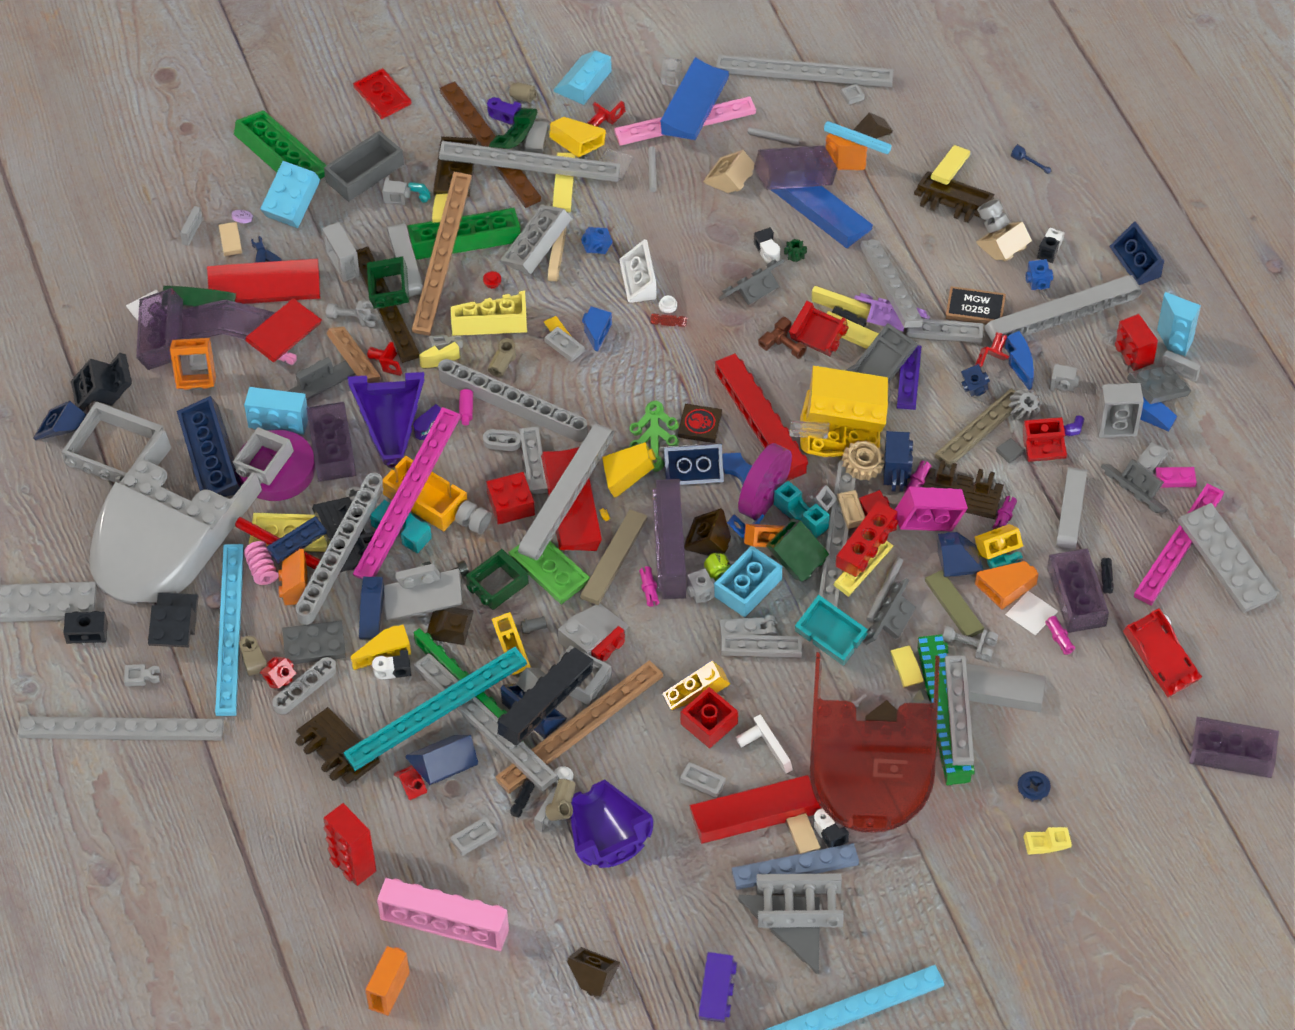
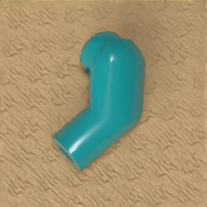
M414 182L408 184L411 191L420 194L419 199L421 202L426 203L430 200L431 193L425 184Z

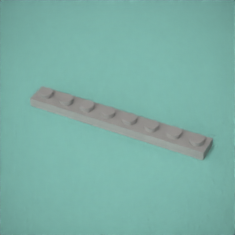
M879 240L861 241L860 248L903 327H922L923 319Z

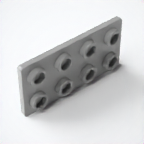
M434 564L396 572L398 582L384 586L387 621L463 604L459 569L439 572Z

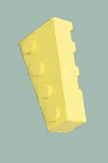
M525 290L520 291L518 295L510 296V294L502 295V298L496 300L488 298L484 299L482 303L469 302L451 306L452 336L527 332Z

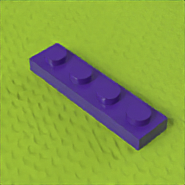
M918 345L901 366L897 408L916 410L922 346Z

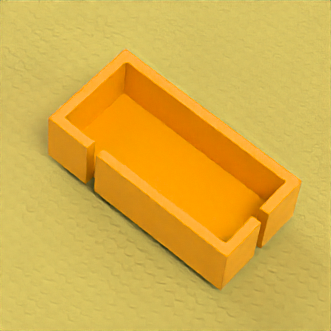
M405 455L395 466V471L391 470L382 479L383 495L393 500L414 460ZM431 472L411 512L444 532L455 520L460 505L467 500V492L453 484L450 486L449 481Z

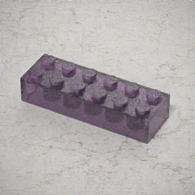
M680 479L656 480V488H652L658 592H662V599L686 598V567Z

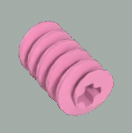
M256 541L249 544L244 550V556L251 570L254 582L259 585H268L275 582L279 575L276 572L271 554L267 550L266 543Z

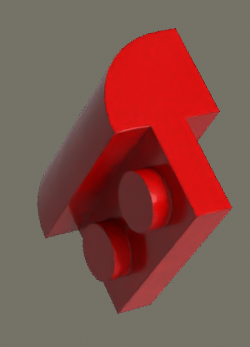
M1062 417L1024 421L1023 442L1024 447H1026L1028 462L1066 459L1065 430Z

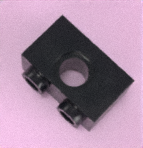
M100 611L65 613L63 634L66 644L105 643L108 627L106 614Z

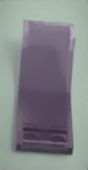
M229 300L181 309L176 340L208 338L222 334L246 339V336L276 312Z

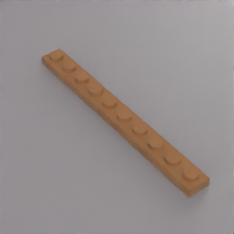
M458 172L453 173L415 315L412 333L431 336L472 175Z
M649 660L531 750L548 765L663 677V672ZM514 764L495 777L496 782L508 794L522 785L525 780L529 779Z

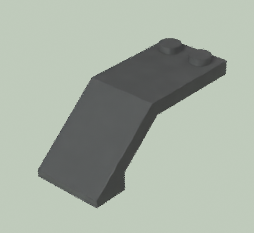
M887 323L856 364L845 371L888 377L889 383L918 344Z

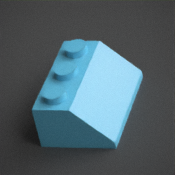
M597 50L582 55L554 88V92L584 105L611 73V57Z
M1165 292L1157 331L1167 350L1185 356L1194 340L1201 305Z

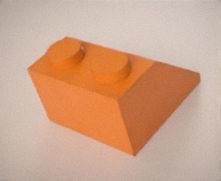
M831 133L826 136L825 160L829 165L834 166L837 170L866 169V146Z
M299 549L283 560L282 569L278 570L279 581H282V586H279V597L283 598L284 605H296L308 584L304 549Z

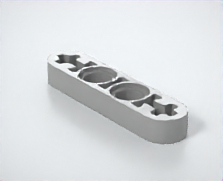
M329 657L322 658L277 694L272 701L274 711L281 715L290 712L333 677L337 671L334 659ZM311 676L318 678L314 683L307 682V679ZM294 689H301L303 692L300 695L292 694Z

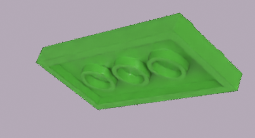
M551 542L548 543L538 560L518 553L519 545L509 552V555L528 572V575L560 604H563L584 588L590 579L585 572Z

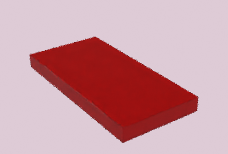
M293 298L246 336L245 341L274 363L320 325L322 319Z

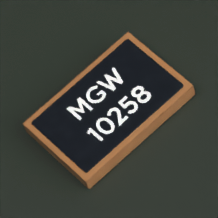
M951 286L945 319L987 324L992 320L1003 317L1006 294Z

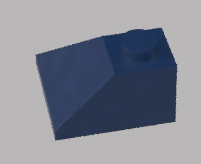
M71 401L49 410L33 439L40 440L71 433L78 429L87 414Z
M958 532L938 534L937 552L944 577L977 574L979 571H983L977 546Z

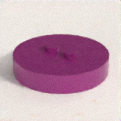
M270 430L269 432L290 439L294 452L270 485L260 484L262 491L257 498L267 501L287 500L303 492L312 482L315 474L314 454L310 444L300 435L286 430ZM262 446L249 463V466L264 471L277 451ZM239 475L242 485L248 477H242Z
M772 443L758 456L745 479L740 493L738 510L741 514L756 520L762 514L765 515L774 504V491L787 480L792 463V453L790 450Z

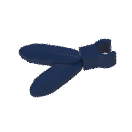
M258 236V243L251 239L252 247L257 251L255 263L282 261L279 256L264 248L260 236Z

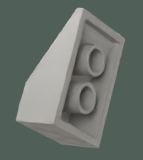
M594 605L567 620L558 629V641L567 649L571 645L591 656V650L616 627L620 626L625 631L629 628V625L603 605Z

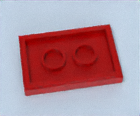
M383 68L353 83L356 91L381 119L412 104L411 99Z

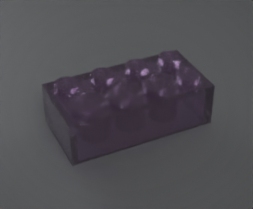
M820 145L758 150L754 165L767 190L833 185L837 172V166L825 146Z
M172 288L139 299L136 358L148 370L171 363L170 346L172 340L182 339L183 300Z
M338 402L306 407L318 482L356 476L345 403Z
M1088 548L1049 555L1047 569L1067 632L1107 627L1109 611Z
M1197 716L1193 730L1189 764L1272 778L1276 762L1279 731Z

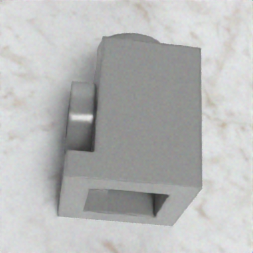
M386 177L382 190L384 203L405 205L406 199L410 198L411 188L407 187L406 182L390 181Z
M1055 364L1050 390L1054 391V388L1073 391L1074 387H1078L1080 376H1076L1077 368Z
M825 484L821 489L815 488L811 490L805 498V504L810 508L817 504L827 512L837 500V497Z

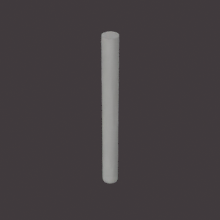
M897 557L866 618L868 622H874V617L879 612L903 563L902 558Z

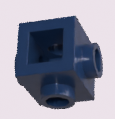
M979 364L961 371L964 380L961 384L965 392L969 391L971 397L974 395L981 396L986 393V390L989 389L987 383L990 380L986 371L982 373Z

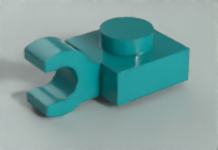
M1014 552L1011 555L1004 553L987 559V564L990 569L1022 562L1018 559L1023 558L1021 552Z

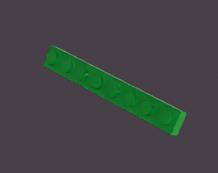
M420 628L413 632L415 644L426 655L430 653L458 681L469 675L467 671H462L454 658H449L446 655L442 646H437L433 642V638L429 633H424ZM484 692L475 696L498 719L502 714L507 713L504 709L501 710L497 706L496 701L491 696L488 697Z

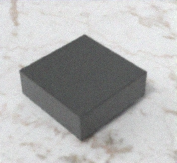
M1010 438L998 446L996 452L1008 463H1011L1024 453V449Z

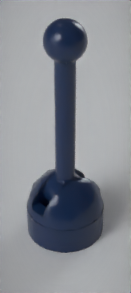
M1019 144L1014 147L1011 153L1012 158L1016 160L1024 158L1043 169L1046 174L1051 172L1050 167H1045L1028 157L1025 148Z

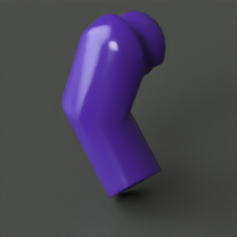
M1078 415L1075 417L1074 423L1064 425L1065 436L1080 434L1085 420L1083 416Z

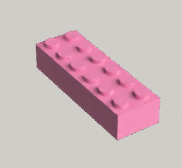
M385 878L377 899L381 920L497 951H502L509 931L507 910L499 905H487L479 900L464 899L457 894H445L438 889H426L419 884L403 883L399 879Z

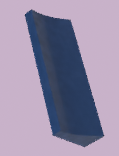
M209 396L178 410L177 415L199 490H211L226 497L235 495L242 484L233 463L234 456L219 406Z

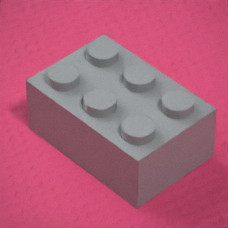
M1141 383L1102 385L1096 416L1099 438L1137 436L1144 403Z

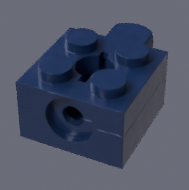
M886 431L884 485H892V492H896V486H899V492H903L904 486H907V479H910L912 474L913 440H909L910 432Z

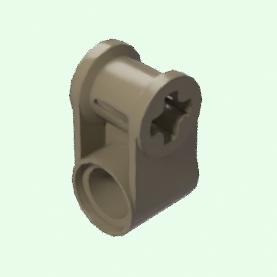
M245 636L240 640L239 645L248 676L260 673L267 666V663L257 640L253 636Z

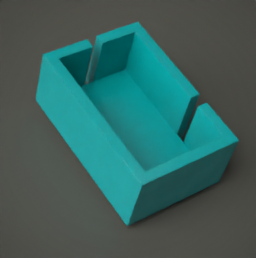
M820 595L815 598L795 625L796 633L809 642L813 639V645L843 666L853 655L854 647L857 649L865 639L868 631L867 628Z

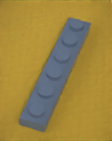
M854 843L733 867L732 875L736 890L757 886V874H817L859 865V859Z

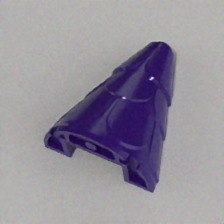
M424 372L405 373V381L367 383V375L348 377L349 388L369 430V436L383 464L389 468H395L404 458L412 433L411 427L417 412V404L425 381Z

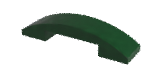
M521 107L513 116L515 123L504 135H497L490 142L489 146L510 149L520 144L534 124L538 113L537 109Z
M163 286L161 304L234 312L236 293L195 287Z

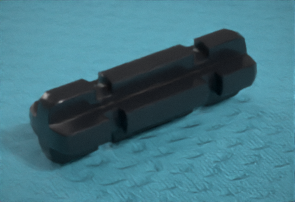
M835 306L832 310V313L863 327L867 324V319L861 316L858 318V315L847 310L843 311L841 307Z
M1102 558V591L1105 594H1111L1114 589L1111 558Z
M525 780L523 782L522 788L514 801L515 804L510 809L512 816L517 818L521 816L522 809L525 808L531 796L530 793H532L535 787L532 781Z

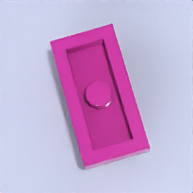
M1156 467L1155 475L1164 481L1160 488L1196 487L1194 467Z

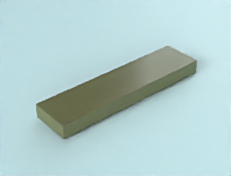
M943 570L925 578L926 584L964 636L973 637L983 632L984 627L949 578L944 577Z

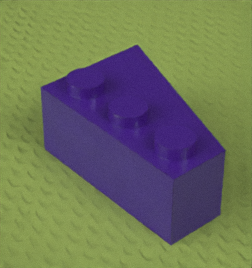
M707 952L699 1019L725 1023L726 1017L730 1018L731 1005L728 1004L729 996H733L734 983H731L732 975H736L737 962L734 961L733 955Z

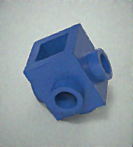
M588 227L581 238L586 253L606 254L613 242L608 228Z
M1047 259L1028 261V268L1025 274L1026 282L1030 283L1031 290L1050 288V282L1053 280V271L1049 269Z

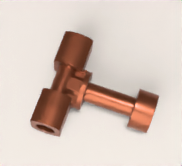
M784 316L774 324V330L771 333L767 331L758 339V345L766 351L775 343L778 345L783 343L792 350L791 354L797 359L801 358L807 350V347L801 342L796 344L786 337L787 332L792 327V322Z

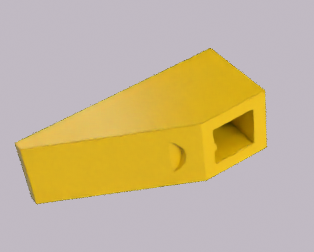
M711 661L664 692L663 695L670 709L674 710L690 704L708 687L718 693L730 685V682L723 668L714 661Z

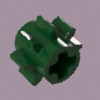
M793 239L790 242H786L784 254L788 255V260L797 262L805 259L807 246H803V241Z

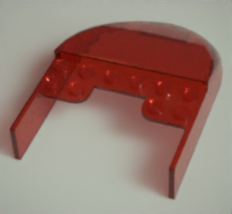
M816 652L810 757V781L815 798L830 818L846 828L866 833H879L896 829L909 822L923 809L933 790L937 760L940 656H935L934 703H904L898 708L897 722L856 721V707L852 702L822 700L820 698L822 658L821 652Z

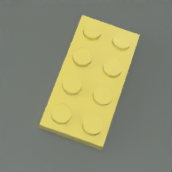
M253 513L252 523L281 538L315 517V515ZM250 535L249 544L261 541ZM322 536L303 549L304 551L325 552L328 544L325 537Z

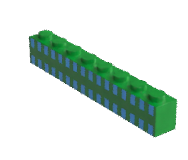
M942 634L918 637L917 650L926 692L932 703L929 707L946 785L971 783V776L975 774L974 764L953 765L945 671V656L948 654V644L943 641Z

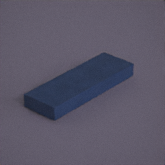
M315 516L267 546V550L277 564H279L299 549L305 548L327 534V530Z

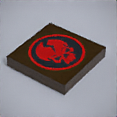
M685 403L678 430V438L715 443L722 417V409Z

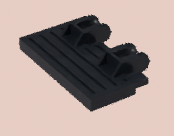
M350 497L313 504L312 510L314 515L327 530V534L324 537L328 546L352 503ZM363 528L340 572L356 569L368 546L366 543H370L375 532L365 533Z

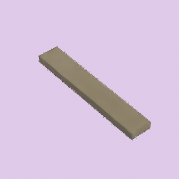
M1010 388L935 453V458L940 462L941 460L945 461L948 468L953 463H956L1011 415L1013 408L1008 406L1011 403L1009 398L1014 395L1015 390Z
M633 510L628 511L581 593L582 600L596 605L600 604L644 527L647 515Z

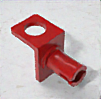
M620 101L610 112L594 102L593 107L596 114L587 124L598 127L603 121H607L613 125L626 112L624 102Z
M996 332L992 346L981 348L975 365L979 364L980 368H982L987 354L1003 361L1007 360L1009 356L1002 352L1007 336H1002V333Z
M389 342L385 350L370 347V350L368 349L367 357L379 360L383 372L402 375L399 362L394 361L397 352L393 342ZM390 364L393 365L396 368V370L391 369L389 367Z
M412 765L394 773V776L400 779L409 800L427 793L421 775Z

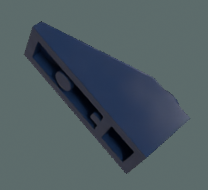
M363 576L359 639L372 640L380 633L384 600L383 577Z

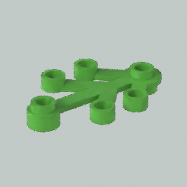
M651 401L645 408L646 414L638 423H632L629 429L633 435L638 436L642 433V428L650 420L651 426L638 440H633L630 443V447L645 443L651 438V448L657 459V462L654 463L655 468L652 471L658 472L664 467V461L659 456V436L666 441L669 447L679 445V440L675 435H670L659 426V419L665 422L672 431L679 427V422L676 418H670L664 413V406L661 402Z

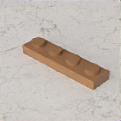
M329 328L326 334L357 376L367 375V383L378 382L381 376L346 328Z

